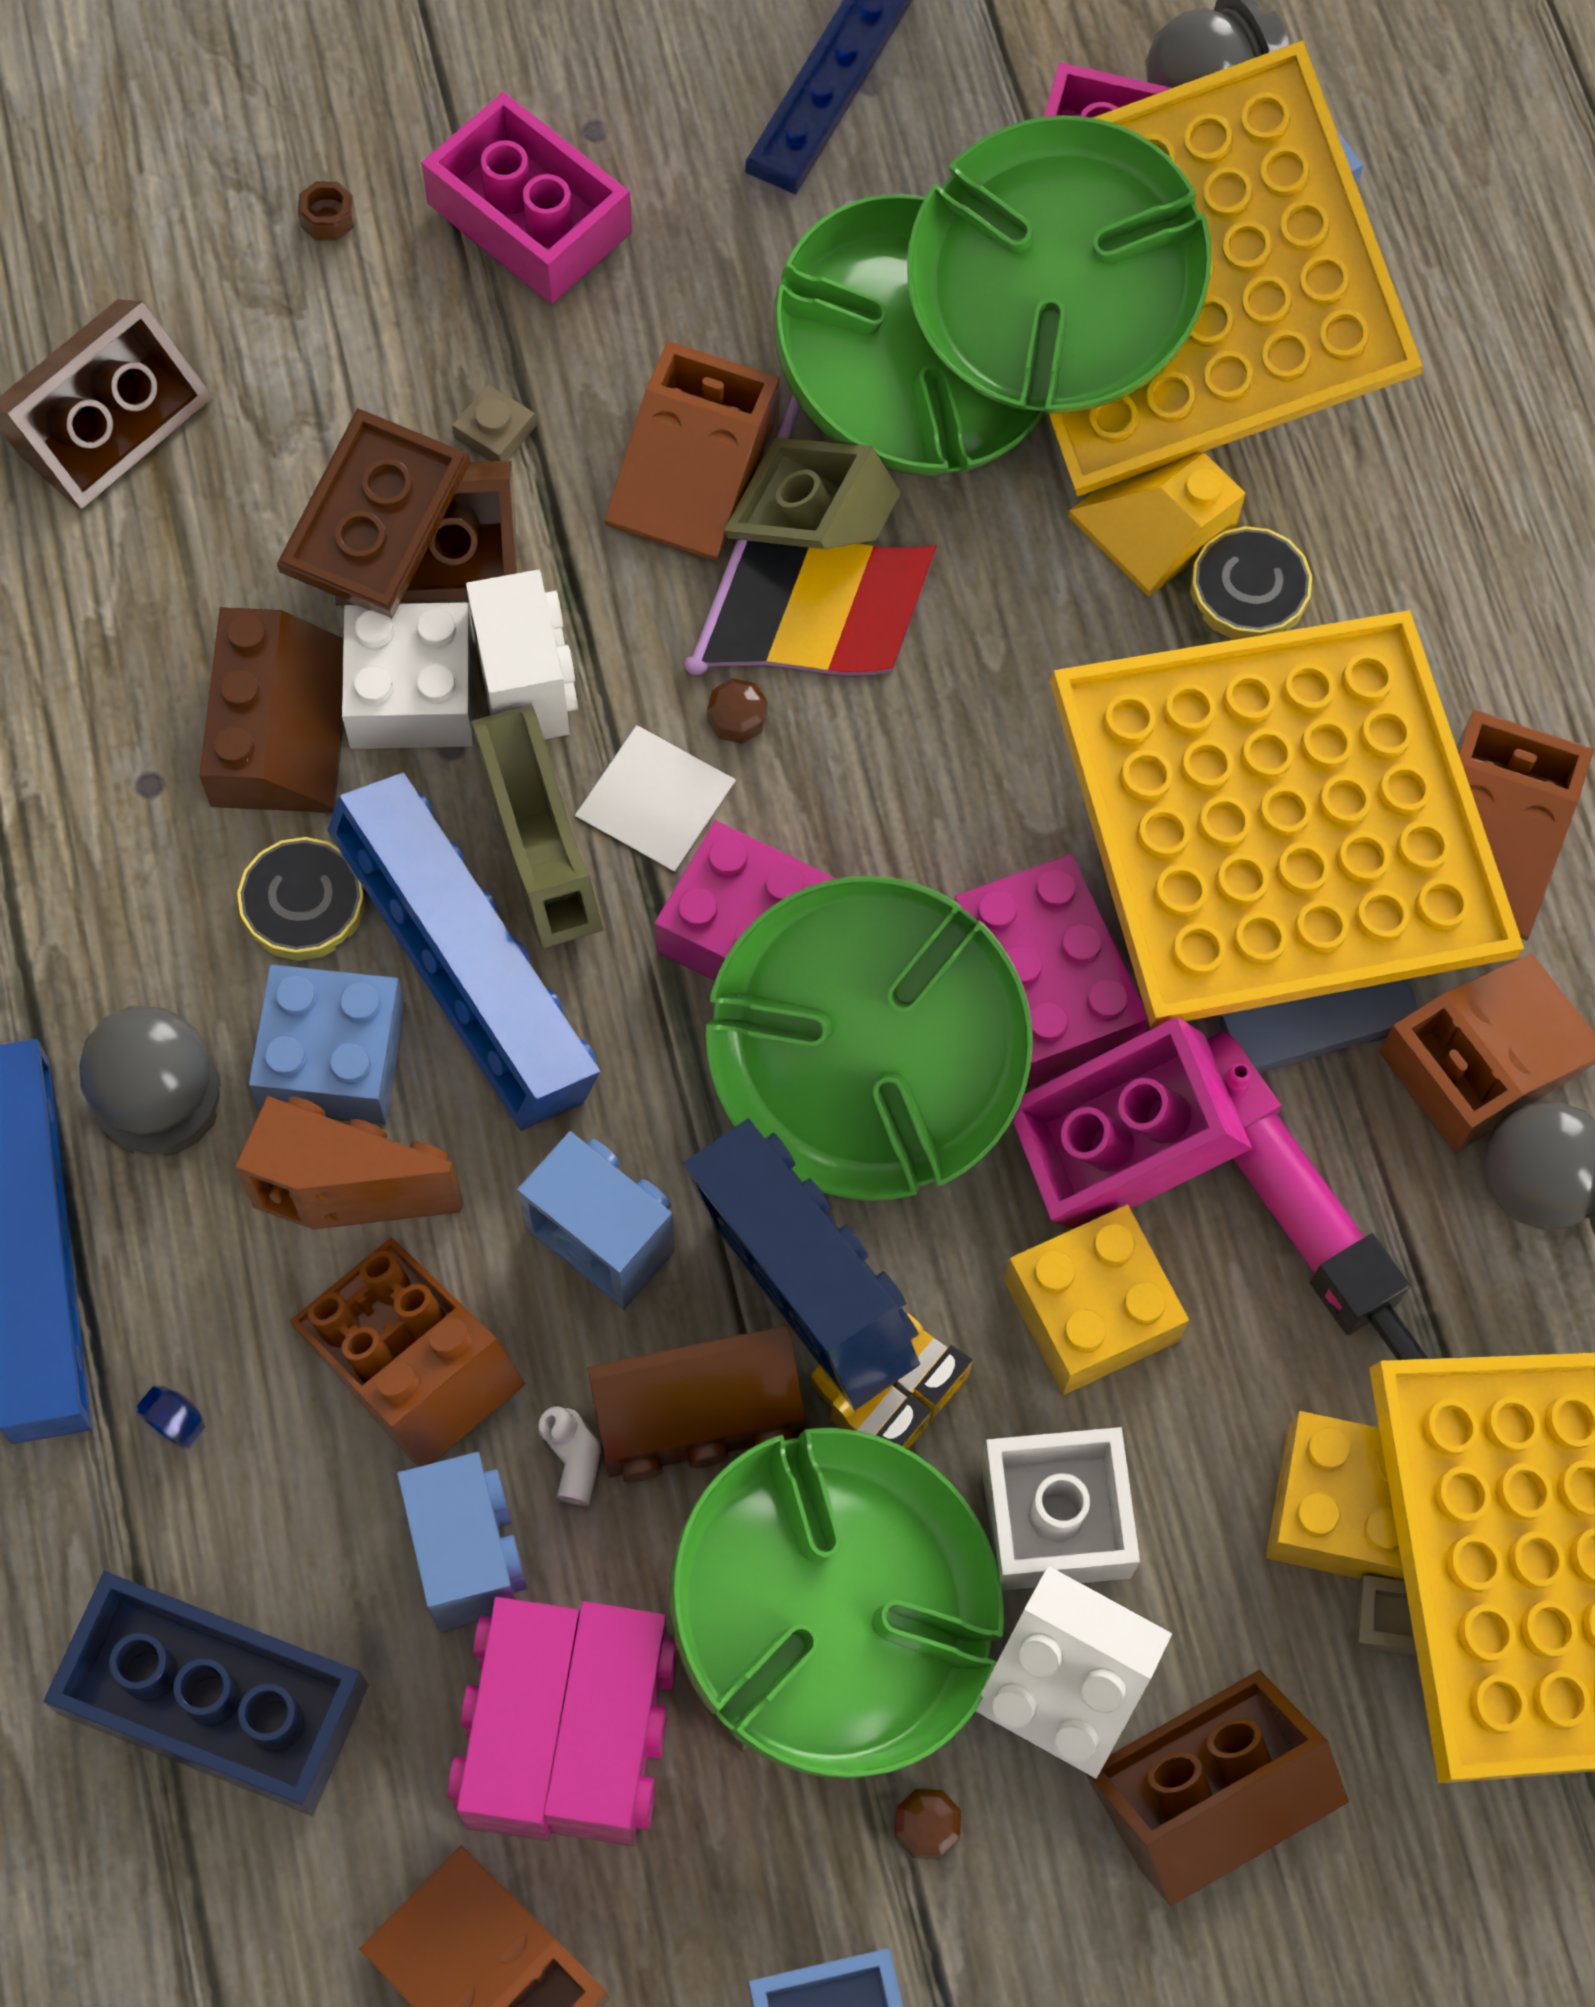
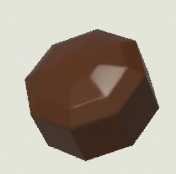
M314 182L299 194L298 217L300 226L315 240L340 239L354 228L355 205L353 195L339 182Z
M732 678L712 689L707 708V721L719 739L744 743L762 733L767 716L768 701L756 683Z
M915 1789L896 1807L895 1839L912 1858L940 1859L959 1841L961 1809L943 1790Z

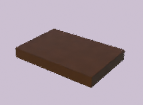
M357 408L277 562L279 573L392 619L471 463L469 453Z

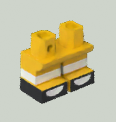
M908 1313L907 1315L919 1333L911 1342L921 1365L857 1410H853L820 1365L815 1369L810 1378L811 1386L832 1407L831 1421L840 1429L856 1430L876 1435L894 1442L907 1450L912 1447L926 1430L929 1420L932 1422L968 1379L973 1363L970 1357L952 1344L947 1348L925 1332L921 1324Z

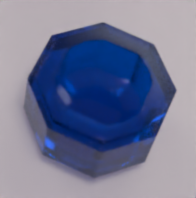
M152 1386L136 1406L140 1418L169 1441L183 1449L185 1447L189 1448L205 1428L203 1417L194 1403L181 1393L165 1386Z

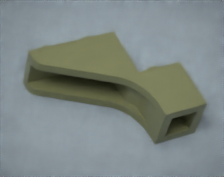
M532 703L471 721L500 831L513 858L528 916L542 948L604 931L590 875L577 847Z

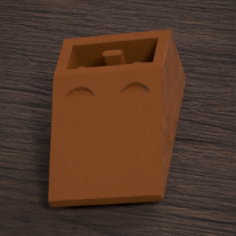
M667 341L645 390L605 516V525L717 562L727 539L723 530L751 482L778 420L780 377Z
M1473 709L1458 741L1457 750L1520 937L1527 941L1578 804L1594 749Z
M1531 953L1441 994L1392 1026L1379 1053L1453 1151L1458 1153L1495 1129L1506 1114L1527 1103L1537 1102L1594 1065L1595 1033Z
M267 1096L235 1166L253 1208L313 1230L459 1213L464 1204L454 1164L447 1161L448 1155L439 1148L420 1141H413L410 1147L386 1139L387 1134L381 1128L363 1120L351 1119L348 1125L325 1117L326 1112L320 1106L299 1097H290L286 1103Z
M392 1237L290 1320V1323L384 1432L418 1467L432 1464L525 1385L524 1380L498 1339Z
M462 1845L359 1948L412 2007H602L609 1999L607 1991Z

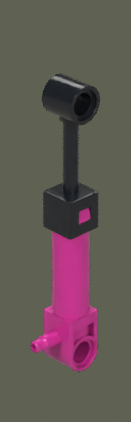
M1224 1031L1207 1039L1252 1147L1251 1150L1232 1159L1313 1272L1314 1276L1310 1284L1346 1335H1351L1371 1322L1397 1360L1429 1359L1393 1309L1399 1304L1410 1288L1406 1278L1373 1233L1364 1237L1279 1118L1278 1113L1282 1107L1281 1103L1253 1066L1239 1043L1229 1033Z

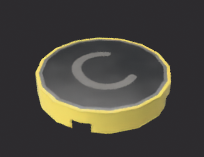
M1244 526L1223 531L1204 545L1194 562L1190 594L1194 605L1197 603L1198 609L1204 614L1202 619L1212 630L1236 640L1283 632L1284 630L1289 631L1296 626L1306 610L1311 597L1312 574L1305 555L1290 539L1270 529Z
M309 837L281 840L259 852L244 870L237 892L242 922L253 939L259 942L261 947L272 955L295 961L322 958L337 950L336 945L342 943L347 936L350 939L359 928L366 906L364 888L340 850L330 842Z

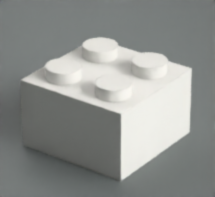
M540 569L466 583L475 643L490 715L532 703L544 739L570 735L567 712L578 710V703L574 687L575 674L569 645H565L562 632L563 619L557 591L545 592Z
M468 602L399 604L392 619L359 605H344L342 718L350 749L474 746V731L471 723L474 720V635Z
M1122 1427L986 1440L981 1456V1466L991 1548L996 1559L1002 1591L1036 1588L1048 1566L1079 1583L1131 1579L1140 1563Z
M1048 1566L981 1693L983 1699L976 1712L1097 1779L1151 1680L1172 1633Z

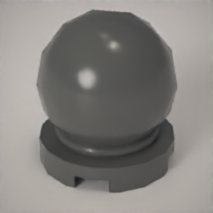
M1217 0L1214 10L1200 8L1183 12L1155 35L1145 60L1146 79L1149 83L1174 88L1290 45L1276 11L1265 15L1255 0Z
M129 1006L103 1018L85 1040L79 1064L80 1089L106 1137L125 1152L134 1154V1151L146 1154L164 1152L165 1156L175 1155L198 1143L214 1125L217 1117L215 1110L220 1099V1077L197 1029L177 1014L161 1007Z
M1556 1101L1527 1103L1506 1114L1490 1133L1483 1157L1486 1184L1497 1204L1518 1222L1542 1230L1571 1228L1584 1219L1589 1218L1593 1233L1595 1234V1120L1583 1109Z

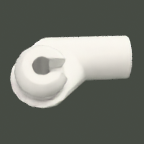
M560 1406L551 1407L541 1415L538 1429L540 1436L547 1441L565 1465L557 1499L577 1506H589L602 1455V1444L583 1417L575 1410L565 1409Z

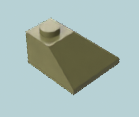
M775 437L723 531L729 539L819 549H830L873 541L879 536L901 491L873 446Z

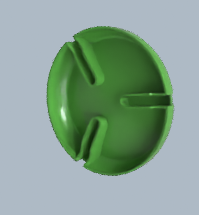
M1060 115L1025 120L991 133L970 146L948 166L951 176L943 186L940 187L936 183L933 184L919 209L910 237L907 258V279L910 299L920 328L935 354L955 376L981 395L1000 404L1025 411L1030 409L1046 411V413L1060 414L1095 409L1126 397L1146 385L1166 368L1187 342L1205 303L1210 280L1211 242L1207 220L1204 213L1199 215L1195 205L1196 193L1182 170L1166 153L1138 133L1108 121L1084 116Z
M907 194L866 197L841 206L821 218L800 239L786 262L781 277L782 280L777 289L773 311L774 341L784 377L801 408L826 436L835 443L873 446L888 470L911 475L937 476L943 473L966 472L984 466L1019 444L1037 425L1045 411L1019 410L995 402L967 386L938 358L927 342L916 319L907 279L910 237L914 222L925 197Z
M850 876L808 886L771 906L754 920L733 945L716 977L709 1001L715 1003L713 1020L706 1024V1047L711 1077L721 1104L735 1127L749 1118L764 1138L775 1133L793 1157L796 1166L792 1169L801 1182L811 1178L822 1193L865 1201L891 1200L917 1195L919 1186L930 1184L934 1181L937 1182L938 1187L969 1170L996 1145L1009 1127L1020 1106L1027 1086L1033 1050L1032 1020L1022 981L1011 958L988 927L961 908L962 905L936 890L914 882L880 876Z
M813 1428L804 1430L796 1439L784 1440V1436L780 1435L754 1446L723 1469L703 1491L682 1528L673 1555L669 1585L670 1619L675 1644L688 1678L704 1705L729 1729L730 1734L749 1749L775 1764L796 1772L830 1778H862L889 1773L912 1765L946 1744L966 1724L983 1699L981 1693L997 1663L996 1660L988 1658L991 1641L1002 1638L1004 1629V1602L996 1559L978 1518L956 1488L932 1465L894 1442L856 1430Z

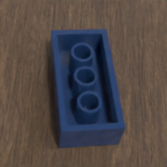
M748 1118L683 1162L715 1229L854 1411L921 1365L911 1342L919 1333L907 1313L903 1310V1307L907 1305L903 1295L886 1272L882 1271L875 1276L869 1265L865 1262L869 1255L857 1235L847 1224L838 1229L828 1215L832 1209L827 1199L811 1178L801 1182L792 1169L796 1166L793 1157L775 1133L764 1138Z
M103 1571L43 1702L60 1716L313 1816L369 1685L361 1672Z

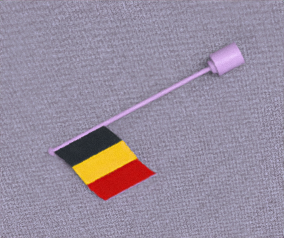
M853 201L845 202L841 206H844ZM794 395L789 403L777 438L790 437L801 408ZM737 539L693 656L685 658L684 667L688 673L695 676L703 674L708 666L770 665L839 676L878 675L892 672L938 544L924 547L886 548L857 543L830 549H819Z

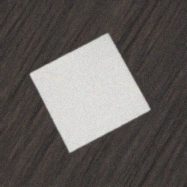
M636 725L575 816L675 872L736 779Z

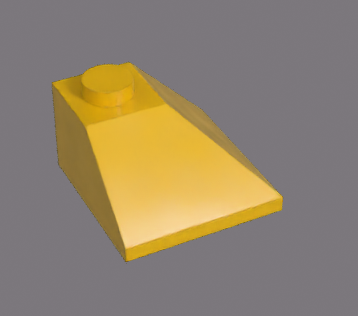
M1197 452L1171 464L1095 490L1070 509L1068 517L1149 597L1192 564L1207 542L1223 531L1236 528L1246 493L1204 452Z

